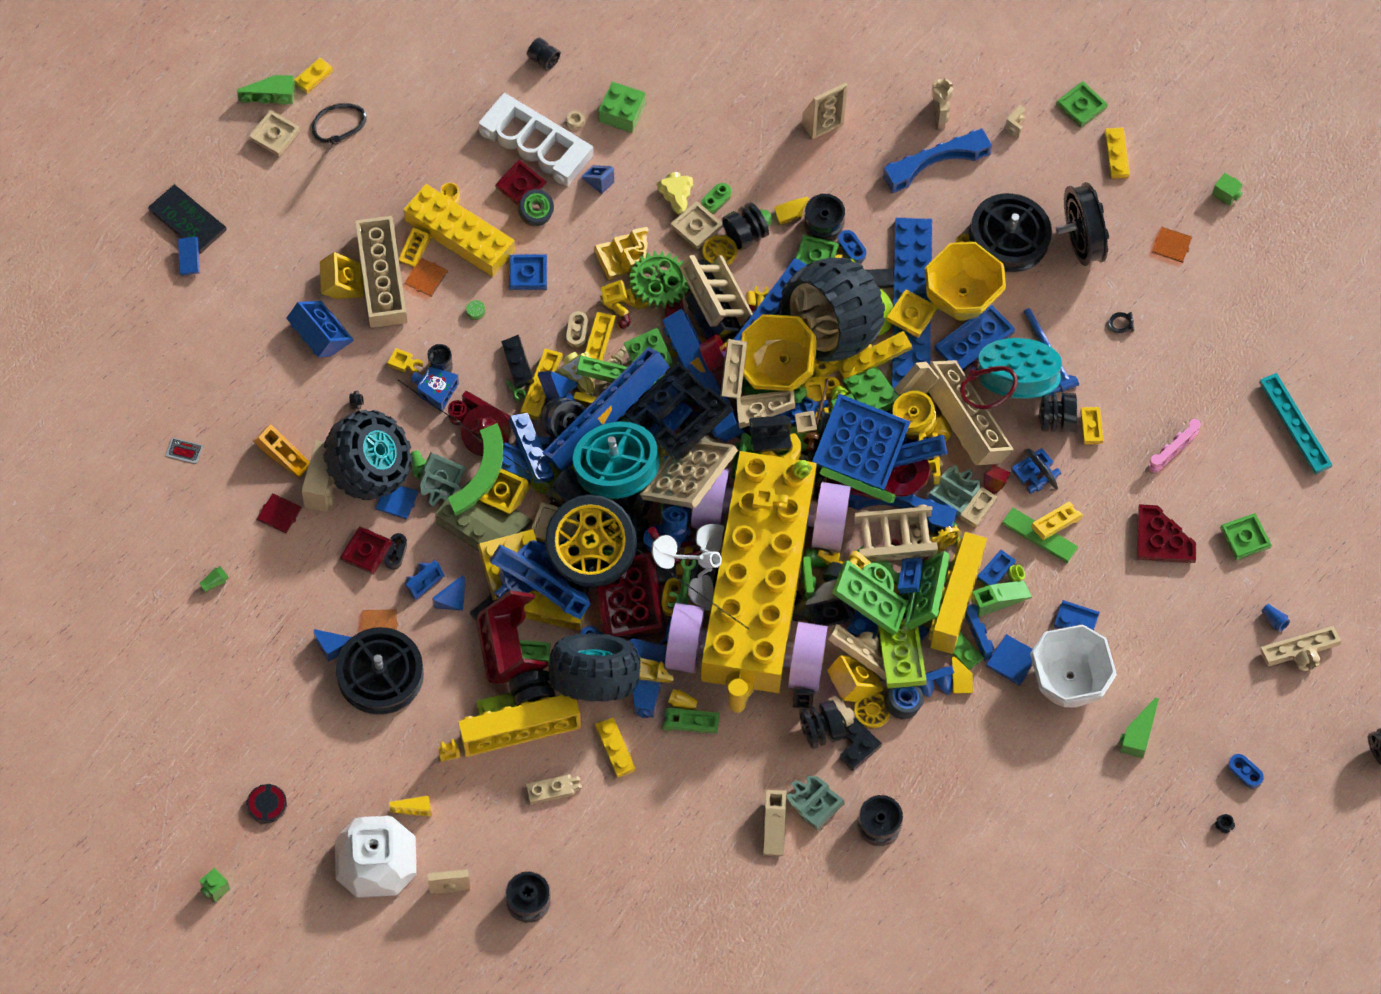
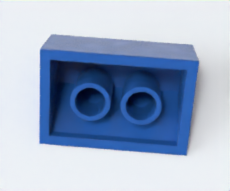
M322 301L297 302L286 317L291 327L300 334L302 340L309 345L312 352L318 357H331L354 340Z

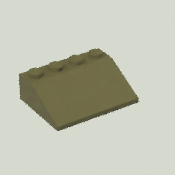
M467 482L464 486H462V487H461L458 491H456L454 494H456L457 492H459L460 490H462L465 486H467V484H468L469 482ZM447 499L435 513L437 525L478 552L477 544L524 532L532 523L530 518L516 509L511 514H508L479 500L473 507L455 516Z

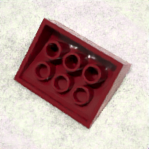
M650 553L645 554L653 560V557ZM643 554L637 555L624 575L615 582L597 587L604 634L620 638H635L662 634L666 631L655 565L653 561ZM606 562L601 563V570L607 568L609 564ZM597 564L593 566L594 572L597 570Z

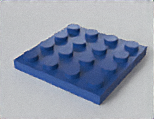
M839 394L812 462L817 463L816 466L828 468L884 491L911 421Z

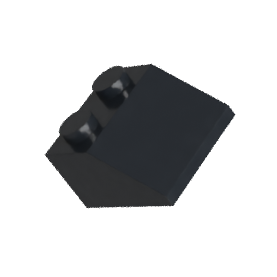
M837 580L823 583L806 602V606L816 625L833 626L855 620L854 608L832 593Z

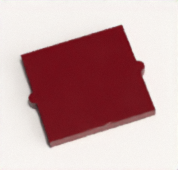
M272 493L267 503L263 504V509L257 520L287 534L292 524L296 522L302 506Z

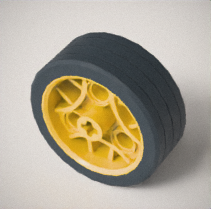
M585 495L571 499L557 509L547 526L545 543L549 559L560 575L579 586L593 588L615 582L625 574L635 557L637 538L632 521L621 506L613 500L602 496ZM603 513L612 518L603 522ZM580 514V522L571 520L573 517ZM589 517L596 518V524L593 527L586 525V520ZM617 522L620 530L609 537L604 527ZM567 523L578 526L572 538L563 532ZM621 534L623 538L622 545L614 541ZM561 535L569 540L560 545ZM588 539H590V540L594 539V540H595V543H594V544H593V543H590V544H589V543L587 542V540H588ZM606 546H611L614 551L612 555L606 556L603 554V549ZM571 547H579L580 552L577 556L569 554ZM598 559L597 570L595 572H586L585 560ZM602 561L609 564L607 568L601 570ZM581 562L582 571L574 568L573 566Z

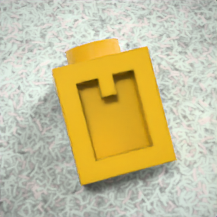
M622 280L601 287V302L610 310H612L614 303L627 299Z

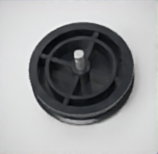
M1084 182L1079 187L1067 186L1064 192L1066 225L1056 227L1057 234L1068 232L1075 255L1083 266H1088L1090 262L1094 261L1102 263L1106 260L1109 251V233L1103 216V205L1099 202L1096 190L1088 182Z
M1002 193L991 196L979 204L973 214L968 235L970 242H976L1003 263L1004 272H1021L1036 266L1044 258L1051 241L1052 226L1047 213L1032 199L1019 194Z
M376 627L357 633L344 644L336 662V675L342 695L353 707L369 714H390L406 707L418 695L424 679L422 656L417 645L404 633L391 628Z

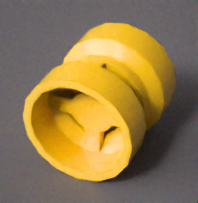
M445 183L441 187L443 195L457 204L459 203V188L455 183Z

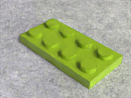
M906 618L902 619L898 632L894 635L878 625L887 688L927 684L918 626L911 630L905 626Z

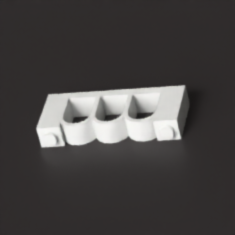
M503 93L478 123L479 133L484 138H489L492 141H495L497 138L498 143L507 149L517 148L518 154L523 160L528 162L538 161V165L543 172L553 174V178L557 183L564 184L567 187L593 157L592 145L506 93ZM515 116L527 123L520 133L515 136H506L502 133ZM535 129L548 136L535 149H528L523 146V143ZM556 141L568 148L567 152L558 161L549 162L543 158Z

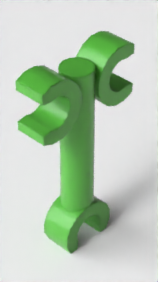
M682 559L681 565L684 568L682 581L689 585L691 570L695 567L696 561L693 559L692 565L686 566L685 559ZM682 582L679 595L675 592H670L669 595L676 597L675 603L688 604L690 597H687L688 586ZM668 602V606L674 607L675 603Z

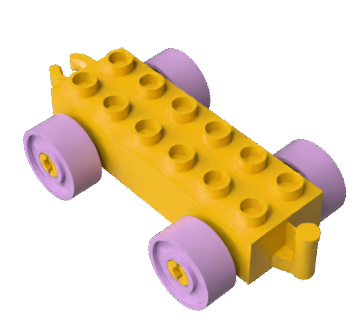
M796 434L790 435L792 449L783 456H778L773 451L760 452V454L740 451L733 488H729L730 468L725 467L711 489L702 498L700 504L693 508L692 529H700L708 524L723 525L725 513L728 514L721 553L722 561L718 570L713 603L750 630L713 604L709 626L704 628L705 607L675 603L668 637L665 669L695 673L699 654H703L701 681L726 685L729 696L728 707L735 713H740L745 709L746 702L754 690L779 693L784 667L791 668L788 688L814 690V692L818 693L828 626L798 622L795 642L788 641L807 526L814 527L812 547L841 552L851 487L822 482L818 502L812 501L817 463L808 462L812 466V470H810V474L807 477L800 478L795 476L793 466L796 462L801 461L799 460L801 442ZM755 487L775 489V494L787 495V508H779L776 505H773L772 510L753 508Z

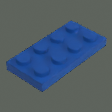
M991 304L977 318L969 319L938 342L934 349L946 361L956 360L962 371H964L979 360V353L986 345L997 340L1007 339L1015 333L1016 329Z

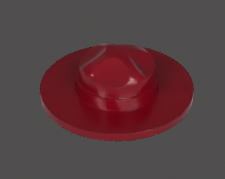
M489 405L479 406L471 410L465 416L462 422L463 426H461L462 441L467 449L476 455L483 456L484 444L480 439L482 438L480 430L498 423L501 431L503 446L505 443H508L511 435V426L505 413Z
M928 460L893 468L885 490L899 497L909 496L918 492L924 487L930 477L931 469Z

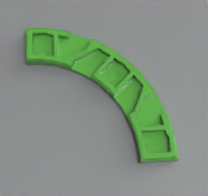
M498 423L480 430L484 444L480 468L467 486L448 497L455 516L473 507L484 494L486 495L498 478L503 462L504 447Z

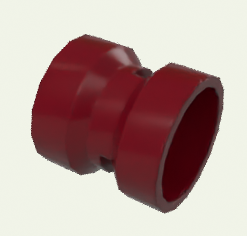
M460 400L452 401L448 405V415L462 424L467 415L466 404ZM449 417V420L452 424L460 425L459 423L455 422L453 419Z

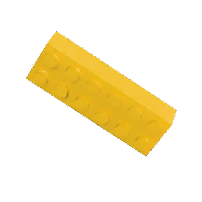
M425 184L403 209L406 222L419 230L430 233L434 240L492 277L507 262L510 254L515 252L514 239L428 184Z
M965 532L963 539L959 538L957 550L952 559V566L946 578V585L943 587L939 613L933 619L928 639L932 640L930 648L950 654L954 653L984 557L987 543L986 537Z
M561 694L552 698L543 697L539 701L532 703L524 702L516 707H504L496 712H484L476 717L467 716L458 721L460 737L466 757L581 728L577 700Z

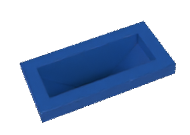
M463 575L435 595L432 598L433 606L436 609L463 611L466 589L465 577Z

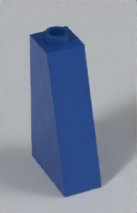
M631 638V643L637 648L640 658L657 662L662 661L665 668L667 646ZM639 679V683L633 691L634 714L642 718H654L662 682Z

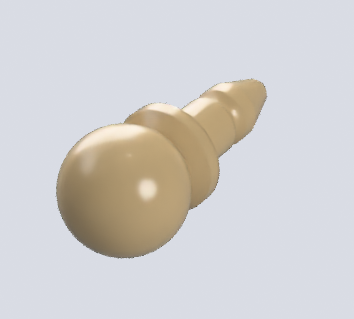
M625 346L621 347L617 354L612 355L611 359L606 362L622 365V358L627 353Z

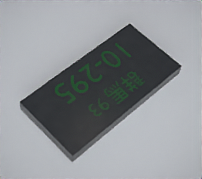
M175 184L148 207V210L181 238L197 237L200 254L227 230L225 225Z

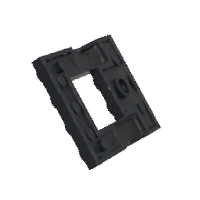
M678 362L649 390L642 394L638 401L626 410L624 415L632 423L647 429L654 437L656 445L678 461L734 409L711 388L707 389L687 368ZM686 398H689L700 409L705 411L677 435L662 420Z

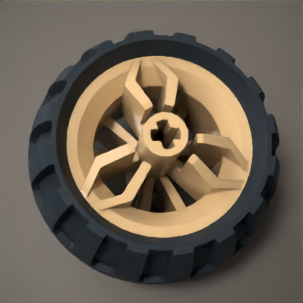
M825 258L814 261L797 271L781 292L782 297L779 301L781 315L800 316L816 335L815 360L840 361L860 353L876 339L885 320V305L882 301L880 288L877 287L873 276L861 264L852 262L851 259Z

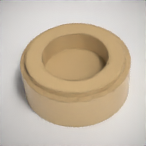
M579 111L570 112L566 117L567 126L573 130L582 128L584 125V115Z

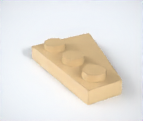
M777 391L741 396L740 399H737L739 428L749 426L750 418L771 417L794 409V391Z

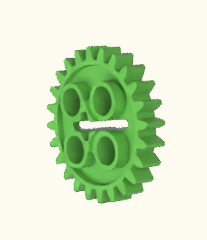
M654 251L653 256L646 253V259L640 256L639 262L635 261L634 267L631 268L629 276L631 280L629 285L633 287L632 293L637 292L636 299L642 297V304L648 301V307L655 304L656 309H658L659 304H662V307L665 309L667 303L673 307L674 301L679 303L680 298L684 299L685 293L688 292L689 288L687 286L689 285L679 268L683 261L677 262V256L673 259L670 258L671 253L664 256L663 251H661L660 255H657L656 251ZM661 267H665V268H667L668 270H662V269H660V268H661ZM646 273H647V274H650L651 276H650V277H646V276H644L643 274H646ZM668 283H674L675 286H670ZM652 289H657L659 292H653Z

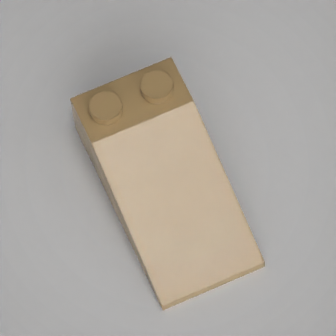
M846 83L814 97L802 113L801 123L812 140L844 125L847 96Z

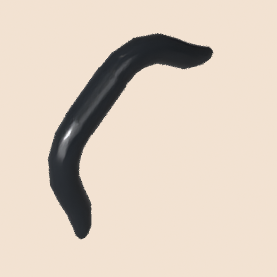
M1025 449V455L1034 462L1051 486L1058 490L1057 482L1044 462L1033 450Z

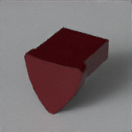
M993 465L989 472L984 474L985 489L992 494H996L1005 486L1011 472Z

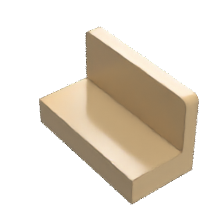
M927 362L915 363L894 390L898 395L908 391H920L927 394L939 380V376Z

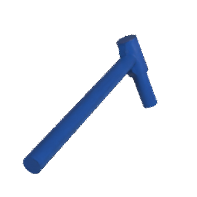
M1027 308L1024 310L1040 342L1052 347L1031 309ZM1062 366L1060 370V384L1052 392H1064L1079 386L1078 378L1072 375L1068 376Z

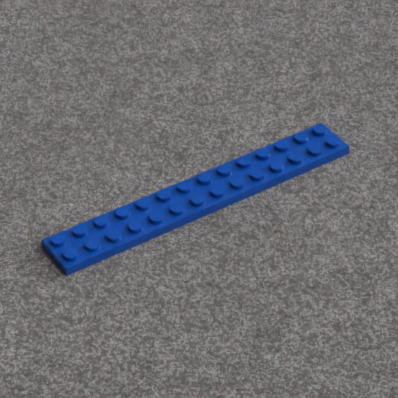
M895 218L893 307L905 289L931 302L926 292L925 267L932 261V219ZM931 321L919 338L893 324V336L904 331L913 348L892 359L893 389L915 363L927 362L930 365ZM904 438L902 445L916 442L918 440Z

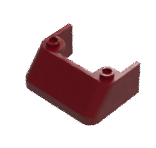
M510 590L478 614L477 628L486 677L489 683H507L519 674L532 670H543L549 666L548 662L524 659L522 656L517 627L525 620L524 606L536 598L535 594Z

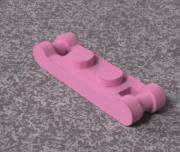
M1192 419L1189 422V427L1183 433L1179 432L1170 445L1166 444L1161 449L1159 455H1153L1149 463V471L1157 473L1198 435L1201 425L1200 421Z

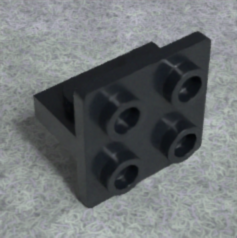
M786 415L749 419L753 452L792 449L790 437L791 420Z

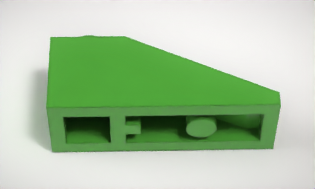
M1155 697L1127 727L1125 734L1121 733L1118 745H1122L1121 753L1144 758L1159 698Z

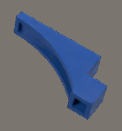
M500 544L489 560L491 564L522 580L558 605L564 612L580 620L591 604L587 595L569 586L566 578Z

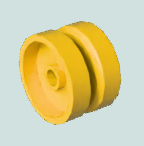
M908 391L896 399L893 405V415L911 421L905 438L918 440L919 433H925L926 437H928L934 431L937 424V415L931 398L926 393L920 391Z

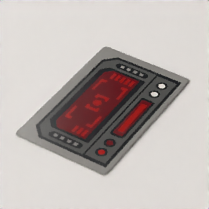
M172 438L165 456L197 464L203 445Z

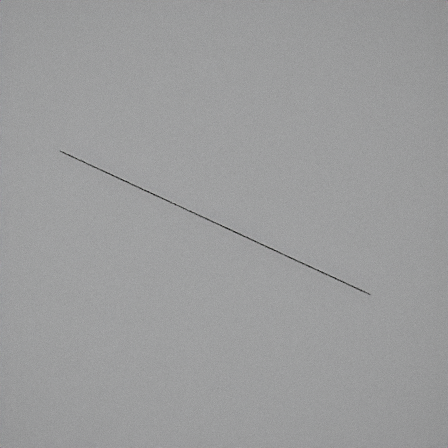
M425 399L427 402H429L430 404H432L434 407H436L437 409H439L441 412H443L444 414H446L448 417H450L451 419H453L455 422L459 423V422L456 421L454 418H452L451 416H449L447 413H445L444 411H442L440 408H438L437 406H435L433 403H431L430 401H428L427 399ZM504 455L506 458H508L510 461H512V462L515 463L517 466H519L520 468H522L524 471L528 472V471L525 470L523 467H521L520 465H518L516 462H514L513 460H511L509 457H507L506 455ZM532 475L534 478H536L537 480H539L541 483H543L544 485H546L548 488H550L551 490H553L554 492H556L554 489H552L551 487H549L547 484H545L544 482H542L540 479H538L537 477H535L534 475ZM556 492L558 495H560L561 497H563L565 500L569 501V500L566 499L564 496H562L561 494H559L558 492ZM605 526L606 529L615 534L613 531H611L609 528ZM635 548V549H636L637 551H639L641 554H643V555L646 556L648 559H650L651 561H653V560H652L651 558H649L647 555H645V554L642 553L640 550H638L637 548ZM666 570V571H667L668 573H670L672 576H674V577L677 578L679 581H681L682 583H684V582H683L682 580H680L678 577H676V576L673 575L671 572H669L668 570ZM684 583L686 586H688V587L691 588L693 591H695L696 593H698L699 595H701V596H702L703 598H705L707 601L711 602V601L708 600L706 597H704L702 594H700L699 592H697L696 590H694L692 587H690L689 585H687L686 583ZM711 602V603H712L713 605H715L717 608H719V609L722 610L724 613H726L727 615H729L731 618H733L734 620H736L738 623H740L741 625H743L744 627H746L748 630H750L747 626H745L744 624H742L741 622H739L737 619H735L734 617H732L730 614H728L727 612H725L723 609H721L720 607H718L716 604H714L713 602Z

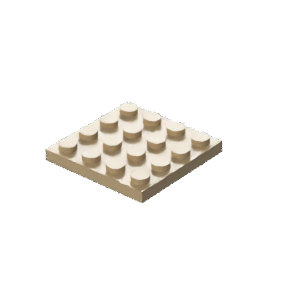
M700 440L678 461L668 455L659 467L654 480L639 495L643 500L696 508L738 450L734 445Z

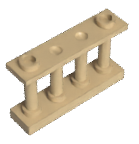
M689 255L679 268L710 327H716L724 317H736L740 326H744L753 313L723 256L719 255L711 265H699L695 255ZM704 272H712L716 280H707ZM712 287H720L724 295H715ZM719 302H728L731 309L723 310Z
M918 505L916 508L872 512L861 510L855 513L854 524L861 523L864 547L859 549V553L870 562L933 557L937 555V542L932 543L929 540L927 517L932 515V506ZM919 518L922 539L920 544L910 543L907 519ZM890 520H900L903 542L900 546L891 545L888 524ZM880 521L883 546L874 548L871 544L869 522Z

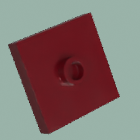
M519 159L495 184V187L518 206L522 196L527 191L533 189L542 190L547 181Z
M359 526L340 559L374 575L393 542L391 539Z

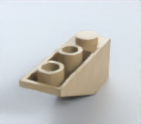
M766 790L764 855L784 856L786 791Z

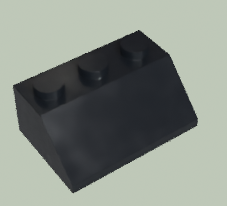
M712 287L715 295H724L721 288ZM691 293L685 298L688 308L694 314L697 324L705 334L706 340L717 334L721 337L723 343H726L728 339H735L744 327L740 326L736 317H724L716 327H710L694 294ZM719 302L723 310L731 309L728 302Z

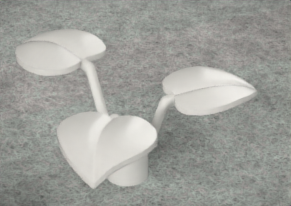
M708 524L702 526L697 531L696 543L701 547L700 551L702 552L700 556L676 555L677 544L675 540L667 535L660 536L652 545L653 559L658 566L665 569L674 566L675 558L698 559L699 565L706 569L698 574V578L692 579L689 586L712 602L713 582L708 575L704 574L711 572L712 568L719 567L722 558L719 551L722 544L724 526ZM689 588V597L697 606L705 607V610L709 611L712 603Z

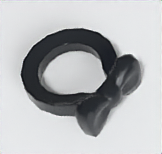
M1124 312L1114 313L1109 319L1110 329L1120 334L1128 330L1134 332L1132 312H1128V314ZM1118 317H1123L1129 320V324L1122 329H1117L1113 326V321Z

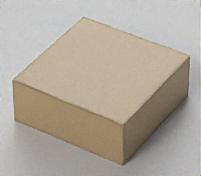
M814 411L795 414L798 434L817 431Z

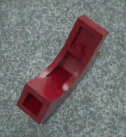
M716 334L701 343L699 347L707 367L721 387L726 346L721 337Z

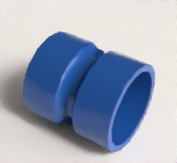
M671 506L664 509L662 513V536H670L676 543L685 540L687 536V512L685 509L679 506Z

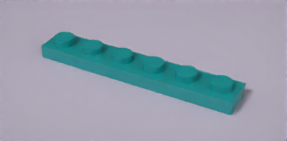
M1274 373L1260 379L1259 384L1313 473L1316 475L1330 469L1333 465L1278 374Z

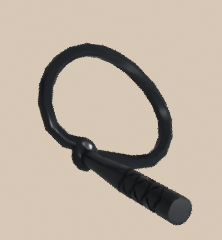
M334 104L324 108L316 115L312 124V132L320 142H330L336 145L339 141L361 130L366 123L367 114L362 107L355 104ZM352 108L361 112V123L340 136L335 135L330 138H322L316 131L318 120L330 110Z

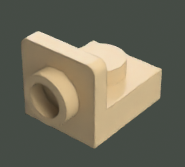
M1021 105L1008 116L1005 123L1007 132L1017 138L1021 136L1023 128L1021 124L1025 120L1026 109Z

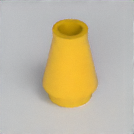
M679 688L678 690L672 689L668 704H671L672 707L695 710L698 699L693 698Z

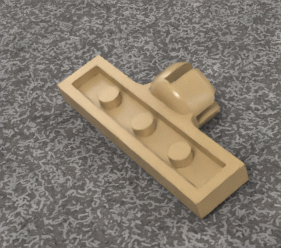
M836 624L832 628L828 640L886 680L883 657L878 652L880 646L878 637L875 636L872 639V632H863L857 638Z
M1334 626L1262 646L1260 652L1267 666L1293 660L1300 670L1307 672V664L1311 670L1319 665V651L1340 646L1341 639Z

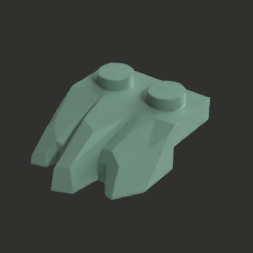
M430 452L422 469L421 495L429 492L428 502L433 507L441 498H443L444 503L448 497L459 490L460 486L458 484L466 467Z
M954 465L947 469L940 477L939 484H936L929 492L928 498L941 505H951L957 509V516L960 518L962 512L979 491L980 481L970 479L973 474L970 468L960 473L958 472V467Z
M807 776L806 784L798 780L792 782L791 784L795 788L796 793H789L786 797L801 818L818 830L845 802L822 779L817 776Z

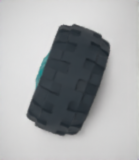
M361 410L343 417L332 426L324 443L326 451L323 454V458L328 467L326 471L329 477L332 476L335 481L334 484L338 489H344L345 494L353 498L372 500L386 496L401 487L400 484L406 480L410 472L408 467L412 463V455H410V441H407L404 435L406 432L396 424L397 421L388 415L385 416L384 413L376 410Z
M596 633L566 636L558 640L551 650L549 658L550 681L556 691L572 699L589 702L620 700L631 695L639 683L640 655H638L637 648L631 642L620 637Z

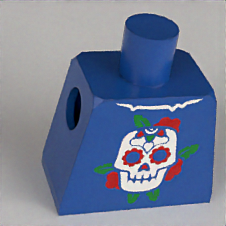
M429 367L425 375L414 372L411 382L418 385L417 393L443 411L459 385V377L457 374Z

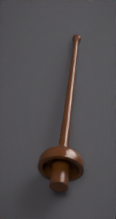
M829 379L825 380L826 383L816 417L817 429ZM817 431L808 432L803 437V442L807 444V450L814 451L821 441V436Z

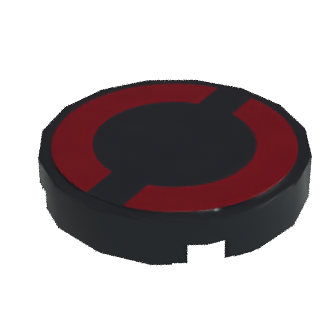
M263 784L254 788L247 799V809L250 815L257 822L264 824L277 821L278 818L285 814L287 808V799L283 790L272 784Z

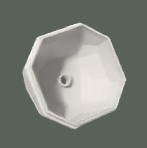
M1084 625L1044 632L1030 653L1040 692L1053 703L1062 707L1076 708L1100 700L1117 675L1107 639ZM1071 674L1073 678H1068L1067 675Z
M393 817L355 818L335 840L336 880L356 898L398 895L417 875L415 836ZM376 845L377 848L372 850L370 846Z

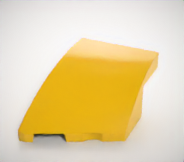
M647 227L632 230L628 235L615 237L612 242L595 245L593 250L608 280L631 272L635 261L639 262L640 256L646 259Z

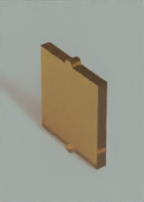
M1161 227L1158 237L1155 238L1156 243L1152 253L1183 263L1186 253L1190 250L1189 245L1192 236Z
M420 258L405 284L416 289L417 292H422L432 297L448 273V270L436 265V262L432 263Z
M397 609L363 610V620L360 624L362 631L376 627L397 630L399 626L397 622Z

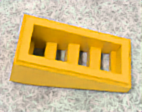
M413 227L401 252L399 262L415 268L432 238L430 233ZM416 237L422 238V242L416 240ZM415 243L420 246L419 248H417L415 246H412V244ZM410 249H412V250H414V251H417V253H416V254H413V253L408 252V251H409ZM406 255L413 257L414 260L411 261L409 259H406L405 257Z
M429 796L389 802L391 813L432 816Z

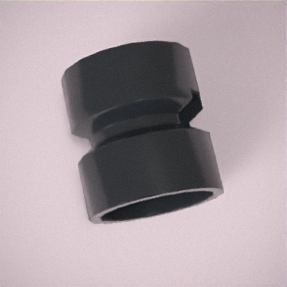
M541 37L536 38L527 50V57L534 62H539V65L547 71L557 64L561 56V51L552 45L549 46V43Z
M443 344L432 346L427 353L429 367L452 372L453 362L450 348Z

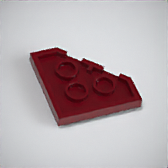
M1139 504L1137 560L1195 563L1196 542L1191 537L1189 538L1173 519L1170 520L1158 505Z

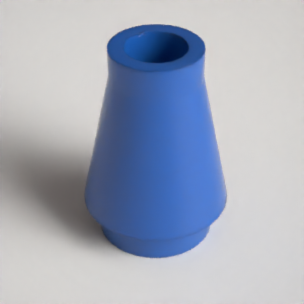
M1271 604L1263 607L1261 612L1266 616L1274 630L1281 632L1290 624L1288 615Z

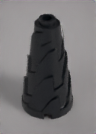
M569 466L560 473L552 484L554 490L568 500L578 496L593 495L580 485L576 472ZM549 488L546 498L559 506L567 502V500ZM603 513V522L612 518ZM591 517L587 519L592 523L596 524V521L593 520Z

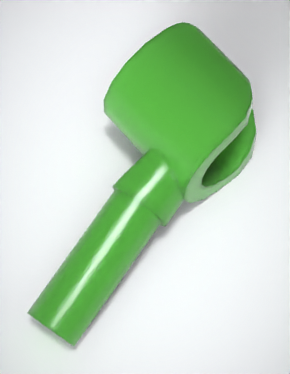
M509 380L505 382L514 393V400L516 402L520 401L517 394H521L525 398L526 393L523 389L515 388Z

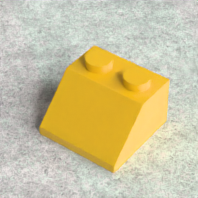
M335 252L320 260L321 294L334 299L363 297L364 285L361 263Z
M501 469L492 488L479 501L511 514L522 504L530 485L526 479Z
M840 655L827 669L831 681L834 683L843 701L858 702L884 689L877 674L851 656Z

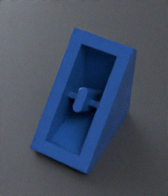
M592 165L581 178L603 194L614 183V168L612 166Z
M538 372V378L547 399L563 397L577 387V382L555 372Z
M314 629L313 632L315 641L328 662L338 657L344 644L351 638Z

